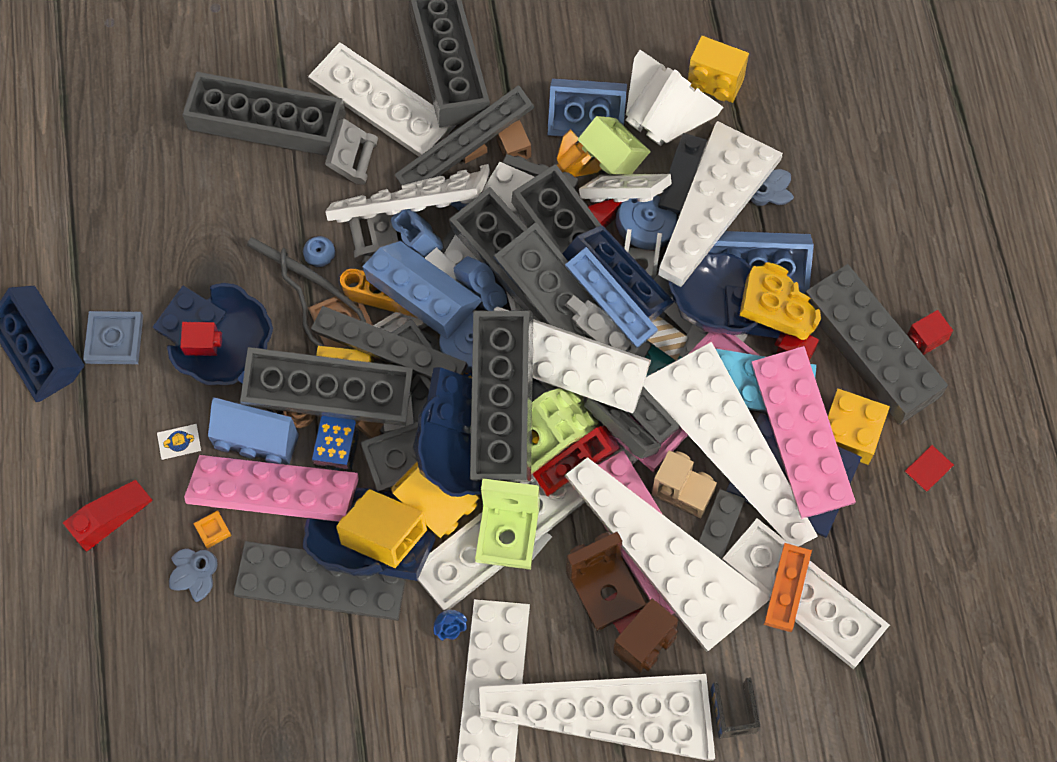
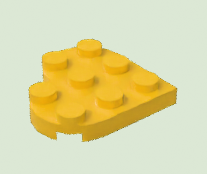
M765 262L764 266H753L746 279L739 316L796 336L799 339H807L815 331L821 320L820 310H815L809 303L811 298L799 292L798 283H793L792 279L787 276L789 272L787 269L769 262Z

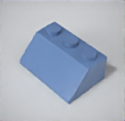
M552 79L550 85L548 135L563 136L571 129L580 137L596 116L616 118L624 125L627 84Z
M213 398L208 437L215 449L222 452L237 451L241 456L249 459H255V456L264 458L268 463L290 464L299 437L292 417L218 398Z

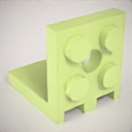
M558 388L543 393L532 402V429L539 434V442L537 444L532 442L531 474L571 443L580 440L596 427H600L599 421L584 406L585 402L582 395Z
M483 479L481 486L483 512L475 562L531 570L540 509L539 486ZM505 531L512 532L515 536L514 541L510 544H503L499 540L501 533Z

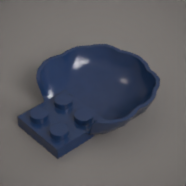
M708 252L682 287L669 281L668 290L677 305L681 318L696 325L703 331L716 334H751L779 338L781 331L739 316L746 279L752 269V266L742 258L729 253L715 254Z
M220 283L211 285V296L207 300L187 287L182 286L153 325V329L176 344L175 346L167 345L171 363L179 372L191 375L197 381L206 385L235 384L238 382V377L245 370L248 347L267 349L268 341L271 339L273 326L264 305L256 298L249 296L243 288L236 284ZM182 322H215L218 331L222 332V346L217 347V356L184 355L181 349Z
M436 367L433 368L427 402L418 416V429L413 446L419 472L442 492L451 497L481 494L482 481L470 479L472 378Z
M356 488L350 510L354 507L356 501L362 498L369 490L368 488ZM392 491L381 493L382 495H385L389 498L401 502L392 493ZM307 518L304 527L303 548L316 562L330 571L347 573L353 576H372L378 573L418 581L435 542L434 532L426 531L396 568L341 545L337 530L338 521Z

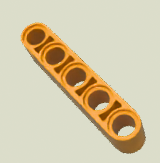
M347 269L340 276L344 295L351 301L417 318L383 292L374 294L373 292L377 288L367 281L364 271ZM352 283H359L355 287H348Z

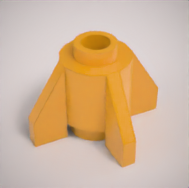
M570 129L563 135L556 159L559 169L562 172L572 174L574 177L599 172L601 170L599 166L601 162L595 157L591 160V154L588 151L585 153L582 150L583 145L580 142L576 143L579 137Z

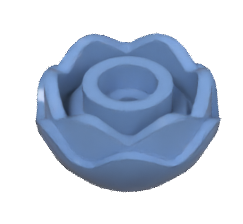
M315 236L309 239L303 248L305 261L315 267H323L329 264L335 257L334 244L323 236Z

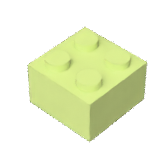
M596 116L577 139L583 145L582 150L585 153L588 151L591 157L598 159L601 162L599 164L601 169L610 175L632 174L651 152L621 122L612 117Z

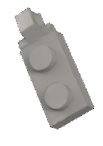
M574 295L566 302L565 306L575 314L571 318L576 323L575 325L592 340L626 351L631 345V341L595 303L589 300L583 303Z

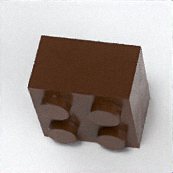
M651 598L615 640L613 653L637 674L640 675L644 669L648 672L658 661L659 651L662 648L667 650L676 640L678 619Z

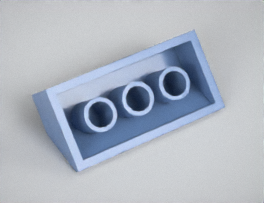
M725 231L709 251L715 254H733L745 260L752 268L753 266H764L765 262L778 264L789 271L787 276L792 279L793 283H798L799 292L805 294L810 289L814 246L811 234Z
M401 241L380 247L362 266L369 283L446 339L456 331L482 301L477 295Z

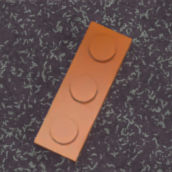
M784 543L764 625L792 632L812 550Z

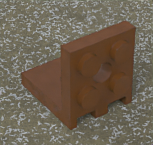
M618 531L613 534L609 532L603 533L594 539V543L586 547L584 544L578 545L569 551L570 554L567 555L566 574L596 632L642 610L646 605L621 558L623 541ZM606 587H611L616 591L617 596L615 599L607 601L602 598L601 591Z

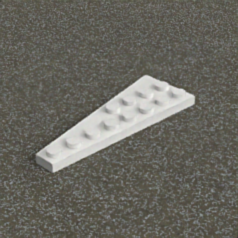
M717 121L661 262L658 275L682 287L778 165L783 153Z
M712 342L645 378L643 384L645 389L787 543L799 547L818 537L808 517L801 519L791 486Z
M588 457L565 475L611 534L618 531L623 541L622 548L706 652L770 600L766 593Z
M706 674L483 686L478 689L480 718L707 761L715 759Z

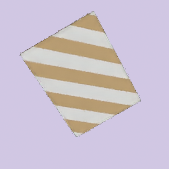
M658 316L652 322L658 328V331L648 341L677 361L688 337Z

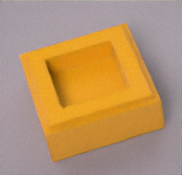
M218 510L193 523L207 549L232 536Z

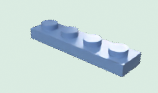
M587 247L565 264L570 273L636 348L640 347L658 331V328Z

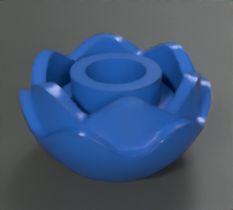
M456 610L443 611L435 619L433 626L434 634L438 635L442 641L446 638L456 639L460 632L467 629V618Z

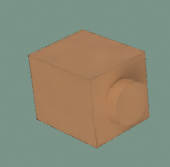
M520 120L497 134V142L504 158L506 154L521 156L525 159L531 158V144Z

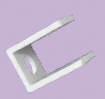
M627 229L624 249L635 260H645L648 263L645 271L655 279L662 233H658L656 249L653 251L630 248L632 229Z

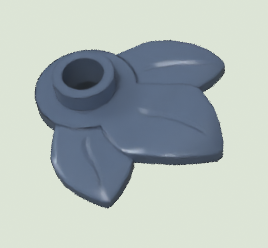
M782 169L773 170L752 196L751 202L759 206L766 205L768 202L777 205L789 203L794 198L792 193L786 190L791 181V174Z
M191 549L179 550L171 557L177 568L170 575L169 588L178 591L190 589L194 601L199 602L212 589V574L217 569V558L212 552L207 550H200L198 552ZM205 559L206 565L201 569L200 561Z

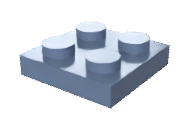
M89 311L84 362L86 364H138L143 314L141 312Z

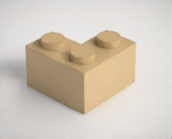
M669 450L654 478L652 496L701 519L715 491L717 482L713 481V478L704 472L696 473L692 471L694 462L690 460L689 456L679 451L674 453Z

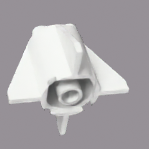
M641 50L635 56L626 116L628 117L625 121L640 132L643 128L647 130L646 135L658 145L662 146L664 142L669 143L683 135V133H687L715 118L721 112L723 106L702 93L698 88L696 90L690 86L692 83L683 78L677 70L666 69L663 64H660Z

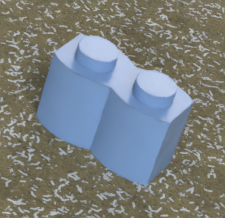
M411 209L401 210L400 213L395 214L391 218L392 226L401 234L403 242L425 258L436 247L440 251L443 249L442 241L433 233L431 225L416 212L411 211Z
M467 256L454 267V274L458 282L481 298L482 301L477 307L485 311H494V308H502L507 304L505 291L500 285L495 283L494 274L488 265Z

